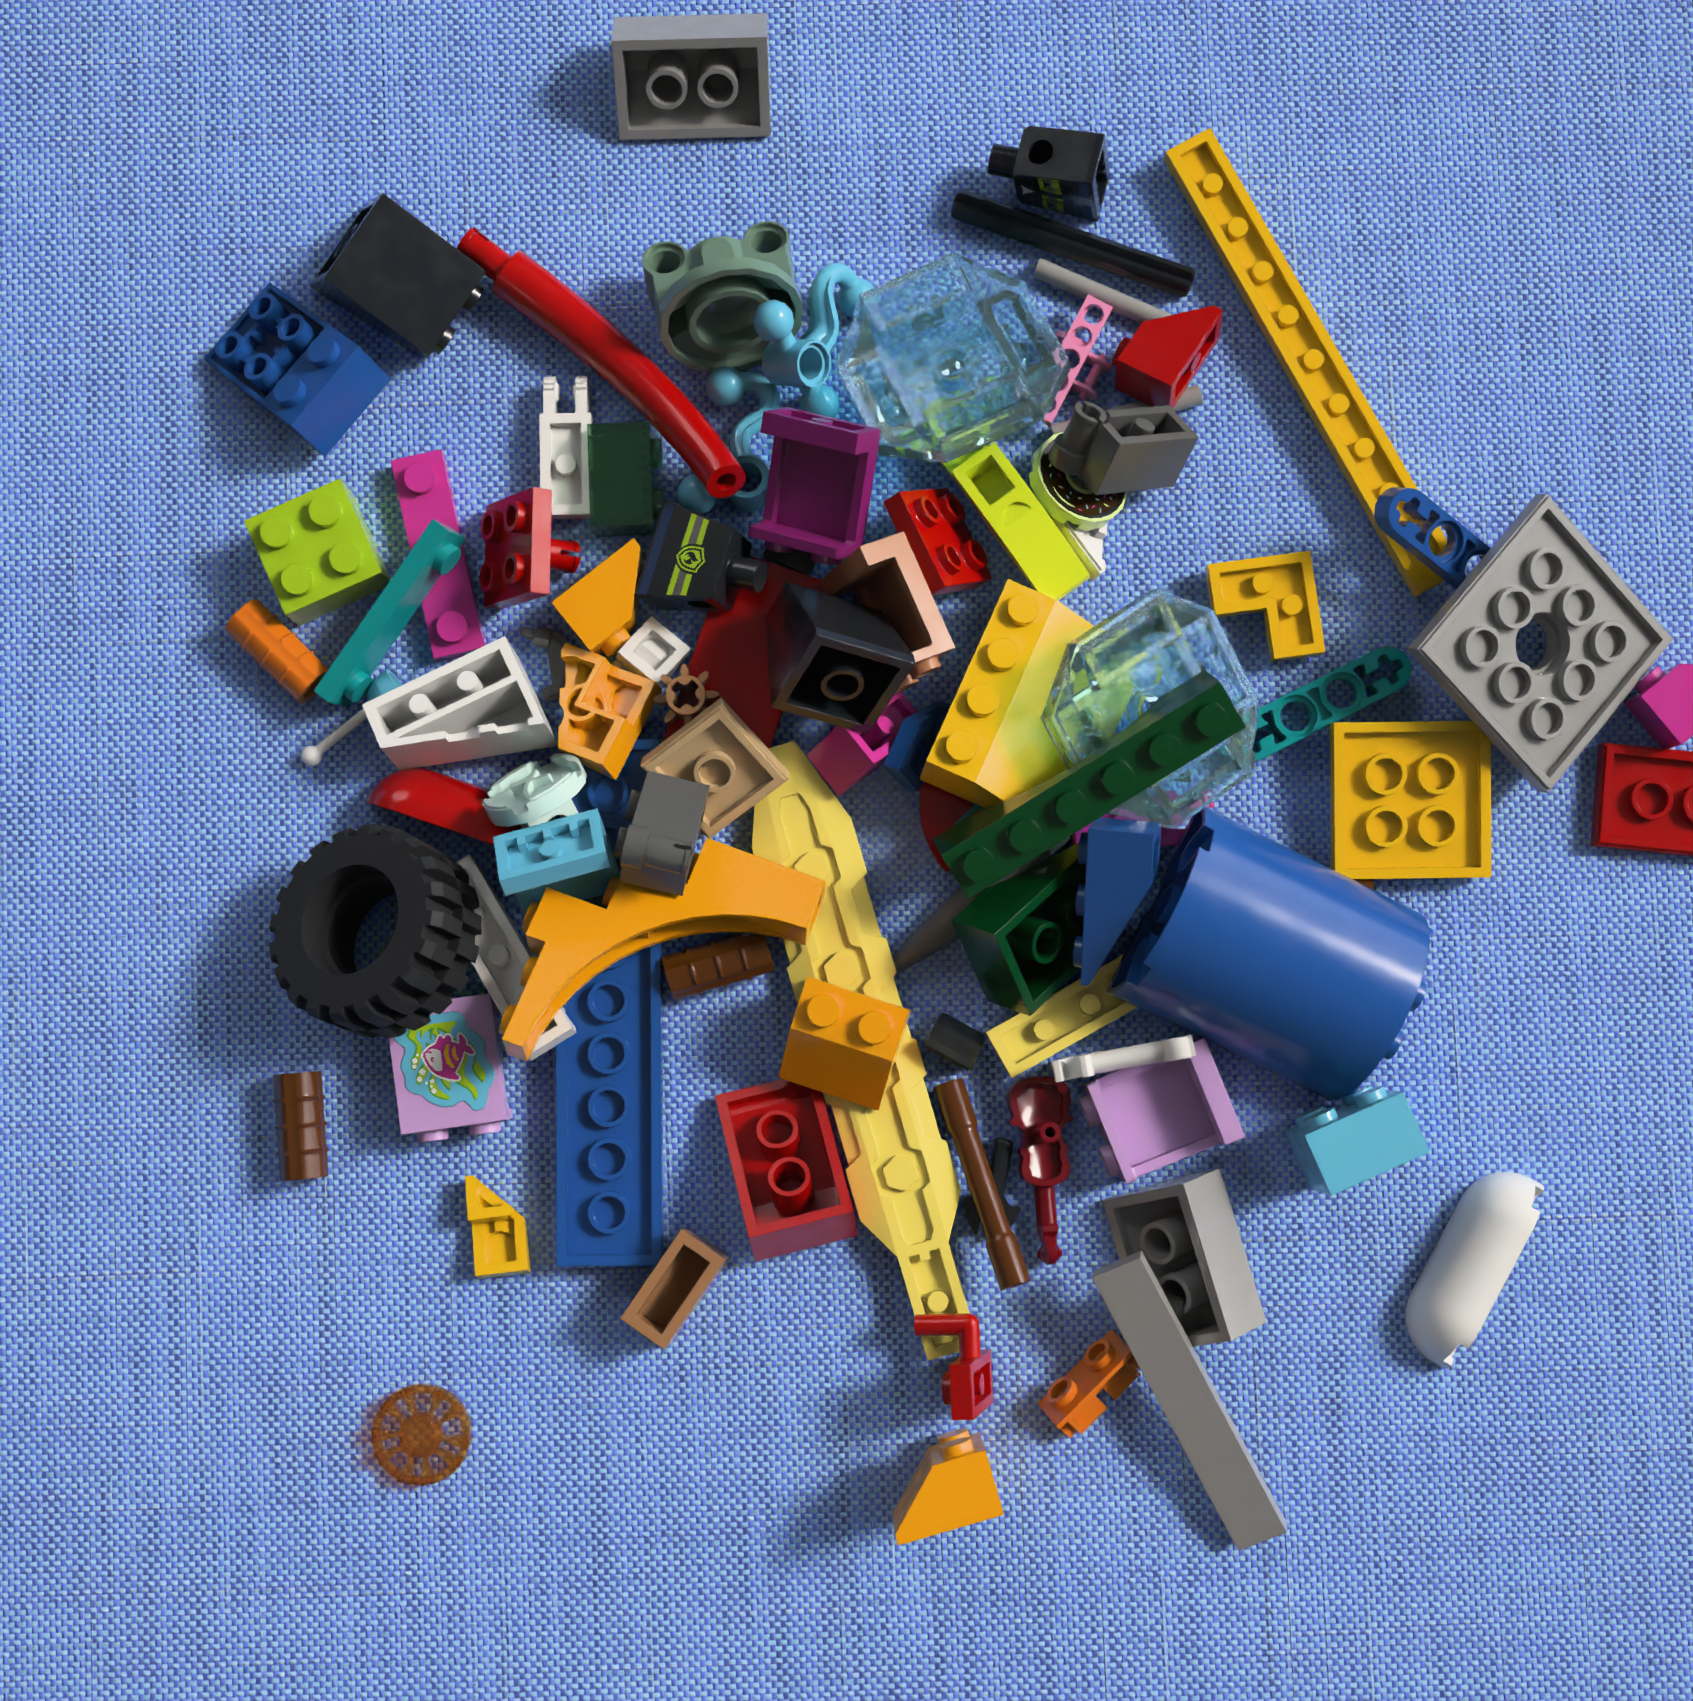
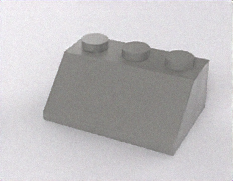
M767 13L614 17L611 46L619 140L771 136Z
M1220 1168L1179 1176L1102 1200L1119 1259L1142 1250L1162 1290L1183 1298L1180 1323L1192 1346L1232 1341L1267 1323Z

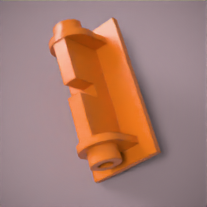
M1111 1329L1102 1339L1095 1341L1088 1347L1084 1357L1064 1377L1052 1383L1047 1394L1037 1404L1055 1426L1071 1439L1077 1431L1082 1435L1107 1409L1096 1395L1104 1389L1116 1400L1136 1378L1141 1376V1373L1138 1371L1140 1367L1128 1345Z

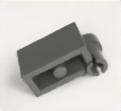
M1084 401L1082 404L1077 402L1064 433L1058 434L1049 451L1048 459L1058 470L1070 475H1079L1084 485L1093 491L1095 495L1174 487L1199 437L1170 405L1107 410L1105 413L1102 408L1094 403Z
M651 771L647 772L642 791L632 789L625 820L632 822V824L629 825V828L620 827L615 845L614 858L621 859L620 882L683 896L703 823L710 785Z

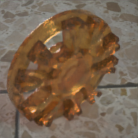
M419 1383L401 1388L381 1405L375 1416L371 1428V1443L374 1456L377 1458L379 1466H382L387 1473L396 1478V1481L400 1483L426 1486L442 1481L460 1467L469 1452L472 1440V1425L469 1414L460 1399L441 1386ZM416 1393L432 1394L428 1412H420L416 1407ZM401 1398L412 1414L408 1419L396 1403ZM445 1400L451 1407L439 1419L433 1413ZM387 1413L398 1419L400 1423L399 1430L382 1429ZM459 1416L462 1434H446L443 1427L444 1422ZM399 1437L400 1445L384 1449L383 1440ZM444 1441L460 1447V1450L456 1455L439 1446ZM396 1452H405L408 1456V1463L403 1470L390 1460ZM430 1455H440L448 1466L434 1473L429 1462ZM415 1457H423L421 1475L413 1474Z

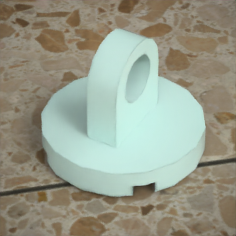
M556 753L550 756L551 764L540 767L538 761H530L504 775L491 786L487 793L489 798L483 800L482 805L490 821L496 826L509 827L520 824L523 829L548 822L556 815H560L563 818L578 814L571 798L581 790L586 783L587 777L580 760L569 753Z

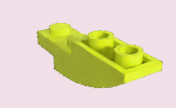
M967 410L925 440L928 448L985 521L989 531L1035 591L1059 601L1091 578L1074 550L994 440L991 441Z

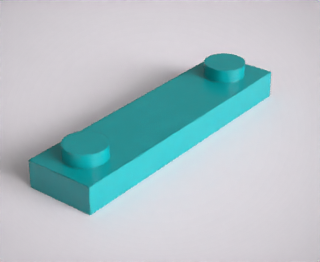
M432 519L316 686L314 692L329 703L350 707L352 702L355 703L364 697L373 681L370 676L441 575L449 573L457 564L461 556L459 548L466 540L465 537L451 527Z

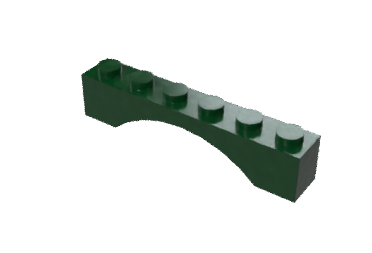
M1203 670L1158 698L1145 713L1124 731L1077 764L1022 794L976 811L933 838V841L943 860L969 899L1244 729L1246 725L1221 682Z

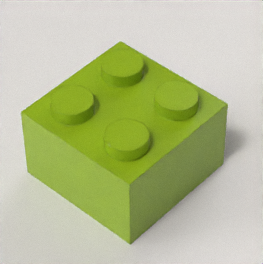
M340 478L244 520L285 615L299 626L380 591L391 580L356 498Z

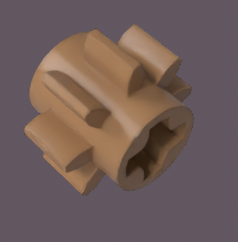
M682 664L680 669L681 676L672 680L669 676L662 674L661 679L667 687L666 695L655 696L654 702L659 706L669 705L670 710L664 718V722L668 726L674 723L677 718L684 720L686 725L708 707V702H715L720 698L719 692L714 690L705 691L704 686L710 679L709 672L704 671L698 678L690 676L686 664ZM693 688H696L695 695L699 702L698 705L693 708L685 704L681 709L677 708L680 703L676 696L677 691L682 689L688 693Z

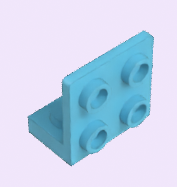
M598 808L493 837L499 882L505 896L515 894L524 915L533 901L540 903L546 887L580 900H586L604 895L610 879L613 876L620 878L621 872L616 858H614V853Z

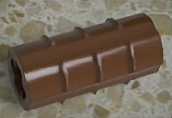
M735 932L734 935L725 938L711 939L708 943L691 948L685 947L684 950L662 956L666 978L674 1001L696 994L701 996L703 992L720 987L726 988L730 984L746 979L751 981L753 977L775 971L765 935Z
M322 1071L273 1075L275 1099L272 1102L275 1103L276 1126L274 1128L277 1130L278 1152L276 1155L279 1157L280 1181L329 1176L327 1161L329 1149L326 1146L325 1131L327 1122L324 1116L323 1101L326 1096L323 1095Z

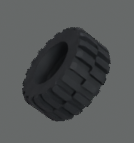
M378 824L362 825L357 828V831L348 828L332 835L333 842L329 843L324 840L309 851L312 856L306 862L299 861L290 872L294 877L288 887H281L276 898L280 902L277 914L271 915L269 927L270 932L275 934V941L269 942L271 962L279 965L274 969L275 976L280 987L287 990L288 999L297 1008L308 1012L309 1016L364 1037L375 1038L379 1035L385 1038L398 1037L406 1033V1028L416 1031L427 1025L431 1021L429 1017L431 1013L434 1012L440 1015L453 1002L449 998L456 989L461 991L467 983L469 977L465 975L470 962L476 963L479 946L475 945V936L482 933V916L474 912V909L479 907V899L476 889L468 885L469 876L461 865L453 862L449 855L411 834L392 826L384 828ZM396 893L398 919L393 936L385 950L374 962L357 971L354 961V946L360 925L368 912L379 901Z

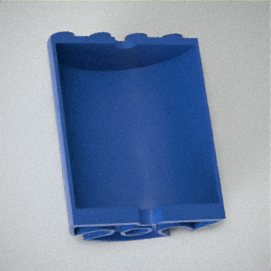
M1198 803L1159 882L1160 888L1157 897L1150 909L1144 913L1106 993L1199 1038H1205L1206 1041L1325 1099L1338 1100L1354 1094L1383 1058L1389 1060L1396 1054L1403 1039V1032L1400 1029L1409 1011L1416 1010L1424 999L1427 984L1422 981V977L1426 967L1433 930L1429 928L1426 918L1421 913Z

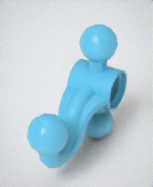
M842 263L826 265L820 269L814 278L808 296L810 325L799 339H795L791 332L794 325L793 313L785 303L778 300H768L758 306L753 316V325L756 333L762 339L770 342L764 350L762 358V369L765 377L770 383L778 386L799 387L802 393L799 401L800 410L833 418L839 409L838 395L830 386L823 384L831 370V356L829 352L834 346L839 333V320L833 297V287L835 284L839 285L840 289L837 294L838 306L846 316L859 319L871 314L877 302L876 290L872 284L865 279L857 277L850 267Z
M720 366L710 373L705 383L706 393L711 401L721 407H731L737 404L742 399L744 393L747 392L756 393L760 398V405L734 426L729 438V450L737 459L745 474L757 476L761 483L751 492L738 491L730 497L715 498L708 493L696 475L692 474L684 478L677 490V500L680 506L701 515L710 511L716 501L727 498L735 509L744 513H752L763 509L765 506L770 468L767 467L766 463L759 456L751 454L750 439L761 431L763 411L780 408V393L776 385L770 383L763 374L758 372L740 373L730 366Z

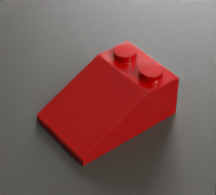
M779 1079L715 1095L755 1262L857 1236L854 1211L822 1092Z

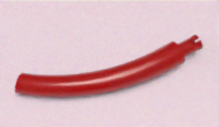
M476 227L466 232L456 249L486 271L485 275L494 281L491 289L492 293L561 343L624 397L672 446L711 496L715 498L730 497L743 487L746 474L721 437L684 393L629 338L577 293L522 250L511 256L480 233Z

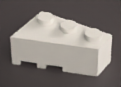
M505 636L362 704L380 749L399 770L558 746L556 736L522 662Z

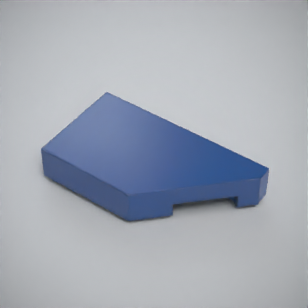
M936 701L903 720L883 765L903 788L917 792L921 789L924 781L920 780L922 770L951 704Z

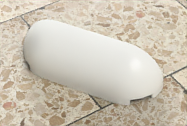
M1497 1172L1478 1179L1462 1195L1409 1296L1406 1307V1325L1409 1336L1417 1350L1432 1363L1443 1369H1448L1452 1366V1356L1458 1345L1460 1344L1469 1349L1474 1342L1538 1220L1540 1211L1531 1206L1536 1197L1544 1191V1186L1541 1183L1519 1173Z

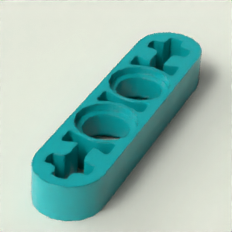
M1385 646L1378 648L1241 717L1246 725V731L1254 733L1268 724L1261 717L1268 714L1271 730L1281 739L1280 743L1276 744L1274 742V735L1272 733L1255 744L1257 753L1253 754L1248 747L1240 750L1236 744V741L1242 736L1240 730L1224 740L1225 751L1233 761L1239 764L1250 765L1257 763L1330 726V723L1338 722L1400 690L1411 677L1412 667L1410 660L1403 651L1396 647ZM1380 658L1385 665L1394 663L1398 670L1391 676L1394 684H1390L1387 678H1382L1366 687L1372 694L1371 697H1367L1361 678L1371 674L1380 667L1378 661ZM1354 669H1359L1360 677L1353 671ZM1340 680L1350 685L1354 697L1349 707L1337 708L1331 705L1326 696L1327 687L1330 682ZM1286 704H1299L1307 711L1308 723L1303 730L1291 731L1282 724L1280 715L1282 708Z

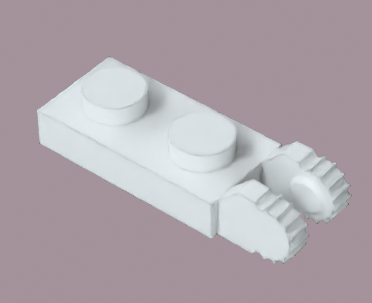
M576 376L573 385L575 413H558L560 389L556 377H544L543 413L539 414L540 488L552 490L551 519H594L593 417L590 413L588 376Z

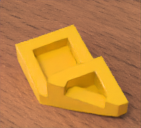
M473 1175L465 1176L468 1221L472 1224L475 1277L485 1279L531 1273L526 1219L482 1184Z

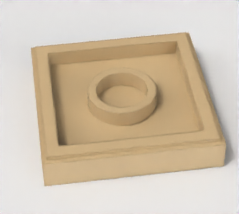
M722 697L642 757L640 764L646 772L651 771L710 785L701 831L709 839L789 780V771Z

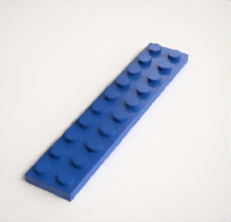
M637 739L616 780L582 765L587 774L586 783L571 799L578 813L598 808L613 853L620 827L629 828V825L632 824V822L625 820L632 789L642 791L647 772L640 766L641 759L661 744L660 739ZM556 746V753H562L558 746ZM556 815V819L561 818L560 815ZM616 858L618 867H619L620 872H621V868H622V867L620 866V861H621V859ZM604 895L583 900L607 909V907L602 906ZM662 943L644 948L619 960L596 975L563 1006L577 1033L556 1045V1267L656 1266L664 1255Z

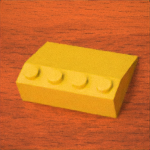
M1008 579L927 757L920 780L983 808H987L1022 794L1053 778L1107 743L1142 659L1056 599Z

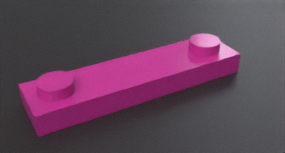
M439 449L391 460L410 551L432 519L451 527L462 535L445 455L442 450ZM464 543L459 548L461 556L457 564L449 573L439 577L422 602L433 658L437 662L462 657L486 645Z

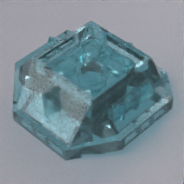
M951 253L859 294L853 312L852 324L846 334L835 365L838 378L862 424L881 429L878 455L914 459L927 463L932 461L947 463L983 446H990L996 440L1043 420L1070 371L1069 358L1026 283L1000 271L977 266L974 260L957 253Z
M1162 589L1148 590L1067 644L1040 719L1068 769L1104 746L1143 714L1145 700H1147L1150 707L1158 698L1203 670L1219 680L1246 727L1106 813L1107 815L1128 820L1162 823L1161 828L1175 829L1201 811L1203 807H1207L1254 774L1255 752L1252 749L1257 731L1259 700L1214 611L1195 602L1176 597L1175 594Z

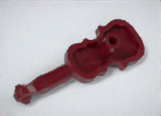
M1038 1076L1021 1079L1015 1082L1008 1090L1007 1106L1011 1116L1008 1125L1016 1127L1021 1134V1145L1017 1149V1154L1020 1157L1018 1166L1019 1176L1024 1182L1034 1187L1036 1230L1041 1241V1246L1037 1251V1258L1046 1265H1054L1062 1256V1250L1057 1245L1059 1228L1054 1186L1063 1182L1070 1174L1071 1167L1067 1157L1069 1146L1063 1142L1062 1129L1066 1123L1073 1121V1116L1069 1112L1071 1097L1067 1085L1063 1081L1055 1082L1054 1077Z

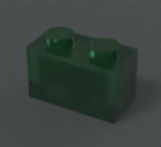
M650 422L587 424L590 527L595 537L653 535L656 520L659 518L665 500L664 488H655V469H664L662 437L654 438Z

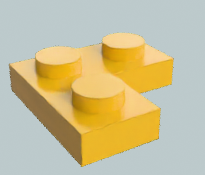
M1310 551L1213 563L1205 567L1212 619L1263 612L1271 662L1321 656L1326 652Z

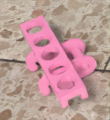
M1088 294L1069 331H1056L1054 339L1062 344L1048 370L1044 368L1036 369L1034 376L1042 382L1026 410V415L1034 416L1044 421L1045 425L1051 427L1066 396H1068L1071 390L1078 393V397L1082 400L1097 398L1098 394L1093 388L1101 372H1110L1112 365L1106 361L1107 357L1100 354V356H1097L1091 350L1113 309L1112 306ZM1092 306L1099 308L1102 312L1097 324L1088 323L1084 319L1087 311ZM1078 329H1085L1089 332L1091 336L1087 342L1075 336ZM1065 351H1073L1079 357V364L1074 368H1065L1060 362V355ZM1085 362L1091 365L1092 368L1084 383L1076 380V377ZM1054 373H1060V374L1064 375V376L1066 377V379H1064V378H1062V377H1060V376H1058V375H1056V374H1054ZM1044 395L1052 397L1055 401L1050 413H1042L1037 408Z

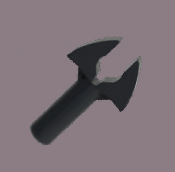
M997 1137L993 1140L989 1166L1009 1226L1011 1227L1021 1210L1020 1206L1009 1205L1004 1196L1014 1143L1008 1138ZM963 1195V1207L967 1221L973 1233L977 1235L980 1220L973 1199L970 1196Z

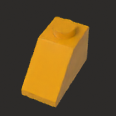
M634 538L551 602L560 616L590 652L599 655L605 653L607 657L616 654L631 638L629 633L636 628L639 596L635 594L643 569L644 555L640 545Z

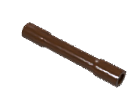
M962 1078L937 1085L933 1090L946 1129L953 1138L986 1238V1249L1000 1291L1030 1282L1031 1280L1017 1238L1010 1229L977 1130V1119Z

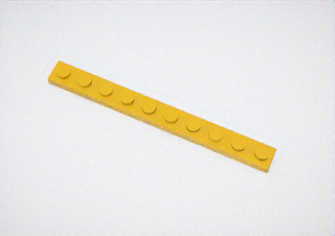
M1211 128L1167 150L1163 157L1164 162L1413 597L1415 598L1444 582L1445 580L1384 533L1377 525L1374 516L1375 504L1378 497L1385 490L1392 487L1415 489L1417 487ZM1399 502L1396 507L1401 513L1399 520L1414 522L1417 525L1420 520L1413 519L1403 510L1405 503ZM1440 527L1435 528L1429 538L1430 550L1434 555H1438L1445 549L1447 539Z

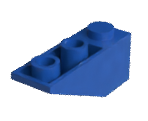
M1100 817L1088 828V833H1081L1078 847L1079 864L1086 865V883L1079 884L1076 915L1084 916L1083 936L1077 935L1073 951L1074 967L1081 968L1080 985L1089 986L1159 875L1162 823Z

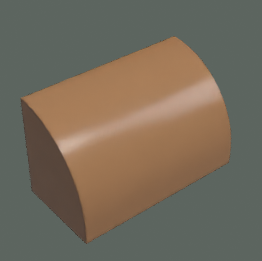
M684 1228L681 1229L620 1319L662 1349L667 1348L673 1343L731 1256L694 1232Z

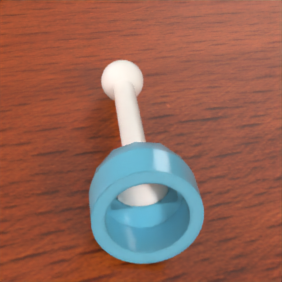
M386 669L371 682L368 690V701L403 684L390 670ZM361 709L318 745L304 748L301 753V759L304 764L308 766L318 765L322 760L324 752L367 719L364 709Z

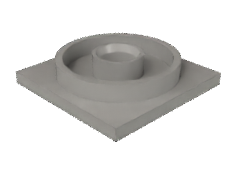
M1545 493L1534 496L1410 644L1407 650L1537 792L1549 793L1637 685L1636 683L1641 680L1668 647L1673 638L1551 497ZM1531 620H1535L1540 624L1544 632L1545 651L1540 663L1531 669L1527 664L1520 662L1518 659L1516 637L1520 628L1525 627Z

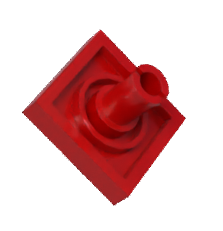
M531 487L486 505V512L481 521V535L485 540V562L482 565L479 576L480 588L484 592V607L505 609L549 595L550 569L571 574L577 570L581 557L569 556V552H581L579 543L574 540L551 539L552 490Z
M948 488L902 491L883 502L897 532L904 531L932 596L975 589L992 579L987 568L988 560L982 546L972 538L964 521V508L958 498L950 493Z

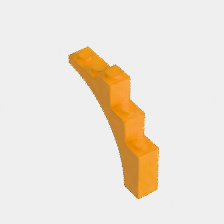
M706 838L700 854L694 852L683 896L620 882V878L613 876L603 896L602 906L607 907L605 909L546 887L540 903L533 901L528 907L522 924V931L526 932L525 935L530 952L538 954L539 957L532 955L527 961L520 981V985L525 987L518 1004H509L501 1019L499 1034L503 1035L502 1041L506 1053L527 1062L549 1023L577 991L596 975L619 960L644 948L671 939L716 932L755 933L779 937L806 945L824 901L826 881Z

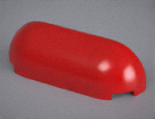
M424 768L403 769L389 774L373 788L366 803L492 846H494V836L522 829L520 824L506 827L496 826L490 821L482 805L483 800L489 798L487 794L489 789Z

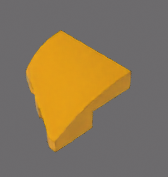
M565 642L561 649V658L566 663L565 687L560 688L559 705L563 709L564 717L558 729V748L562 753L576 756L582 765L616 780L655 705L654 697L660 695L662 689L656 681L612 666L606 657Z

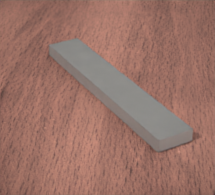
M1142 1250L1094 1270L1092 1280L1237 1550H1243L1287 1533L1285 1518Z

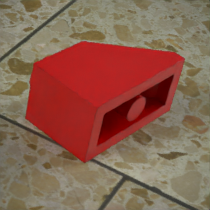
M1213 305L1143 321L1131 339L1128 337L1122 339L1114 353L1112 365L1116 367L1115 389L1151 407L1170 405L1173 409L1218 342L1223 310Z

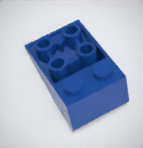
M269 283L253 299L246 311L228 332L218 340L216 346L204 358L214 369L324 457H326L391 380L359 345L272 283Z

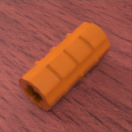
M258 599L251 600L243 605L227 622L225 627L227 633L243 648L244 652H247L259 663L262 670H266L280 684V688H284L299 704L310 700L317 694L314 692V689L326 674L328 668L314 655L313 651H310L296 637L295 633H292L278 620L277 615H273Z

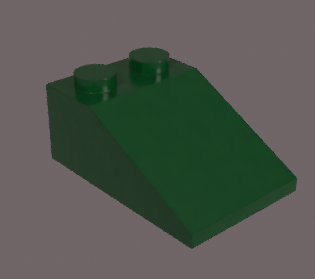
M1079 843L1049 857L1018 875L987 888L951 920L987 1001L1031 1016L1081 969L1073 965L1075 939L1077 935L1083 936L1084 916L1076 915V895L1079 884L1086 883V865L1079 864L1078 862Z

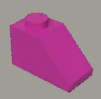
M1680 663L1664 671L1659 666H1655L1636 683L1637 685L1634 688L1637 692L1624 702V705L1660 748L1670 749L1682 745L1693 736V665Z
M902 692L896 693L868 734L836 726L806 756L819 771L822 778L840 796L884 765L903 720L916 713L917 710Z

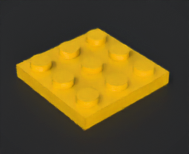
M1473 721L1330 723V869L1351 879L1491 877V740Z

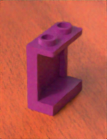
M790 407L763 411L760 433L773 435L774 441L763 519L760 523L749 525L748 536L765 541L764 547L771 551L792 553L795 552V549L811 553L810 559L814 562L839 565L842 559L847 558L864 543L881 429Z

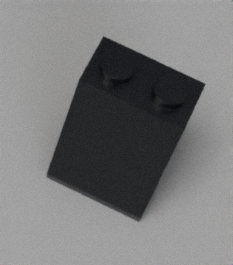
M382 193L364 205L309 286L421 358L429 356L432 351L440 354L450 342L456 331L450 326L451 322L460 309L467 313L477 302L484 290L479 281L486 271Z
M786 582L765 617L772 708L868 734L915 665L914 655L881 610Z

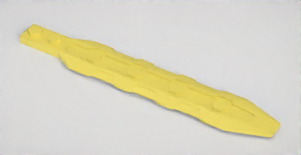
M795 741L768 748L789 771V780L754 805L753 854L826 881L824 901L806 945L783 939L790 962L787 971L796 1002H799L806 977H813L902 1007L894 980L897 971L887 938L881 936L864 878L867 874V869L851 817ZM907 1024L879 1111L823 1093L826 1104H830L840 1134L849 1165L845 1171L859 1219L898 1258L914 1316L916 1314L970 1313L949 1243L961 1188L947 1141L941 1139L923 1078L927 1073L917 1039L911 1037ZM958 1335L921 1336L928 1361L959 1352Z

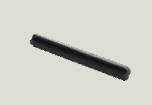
M964 189L958 191L951 208V216L958 221L1179 297H1186L1195 277V270L1191 267Z

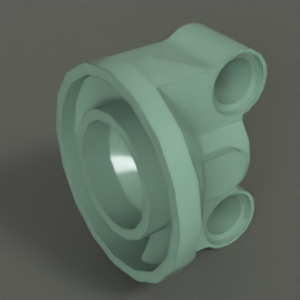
M772 221L759 222L746 230L743 239H735L728 236L712 237L700 241L689 250H685L678 243L670 241L659 242L651 245L642 255V267L648 297L652 306L655 307L660 338L669 355L687 368L711 373L720 366H730L742 372L762 365L764 350L770 342L762 339L756 333L753 325V316L758 306L768 300H778L785 303L793 313L794 325L791 331L793 336L795 337L800 330L803 305L793 274L789 233L780 223Z

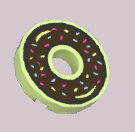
M1061 433L1053 434L1034 452L1031 462L1033 461V470L1029 473L1030 486L1036 498L1052 518L1063 524L1068 520L1073 524L1079 525L1076 529L1085 531L1104 527L1123 509L1128 492L1095 495L1087 487L1086 490L1077 487L1072 482L1069 474L1058 470L1048 459V454L1054 440Z

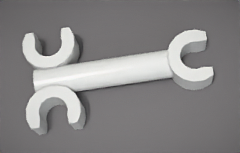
M1191 1034L1112 1050L1063 1057L1062 1059L1051 1061L1054 1081L1062 1082L1074 1078L1094 1076L1104 1072L1191 1058L1196 1056V1051Z

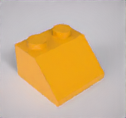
M806 977L790 1026L778 1078L879 1111L911 1010L813 977Z
M967 1428L952 1430L937 1437L939 1444L928 1447L893 1511L894 1529L898 1546L1004 1515L980 1432L969 1435Z

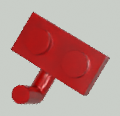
M970 1313L916 1314L914 1317L916 1336L958 1335L960 1357L949 1364V1372L943 1373L942 1398L945 1405H951L952 1420H974L994 1403L991 1349H981L978 1318Z

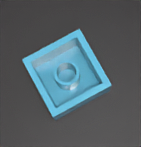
M1366 1085L1358 1088L1354 1094L1343 1097L1345 1105L1336 1109L1334 1107L1325 1109L1324 1106H1319L1294 1117L1297 1126L1284 1131L1309 1188L1330 1196L1430 1152L1404 1092L1385 1090L1384 1086L1372 1088V1085Z

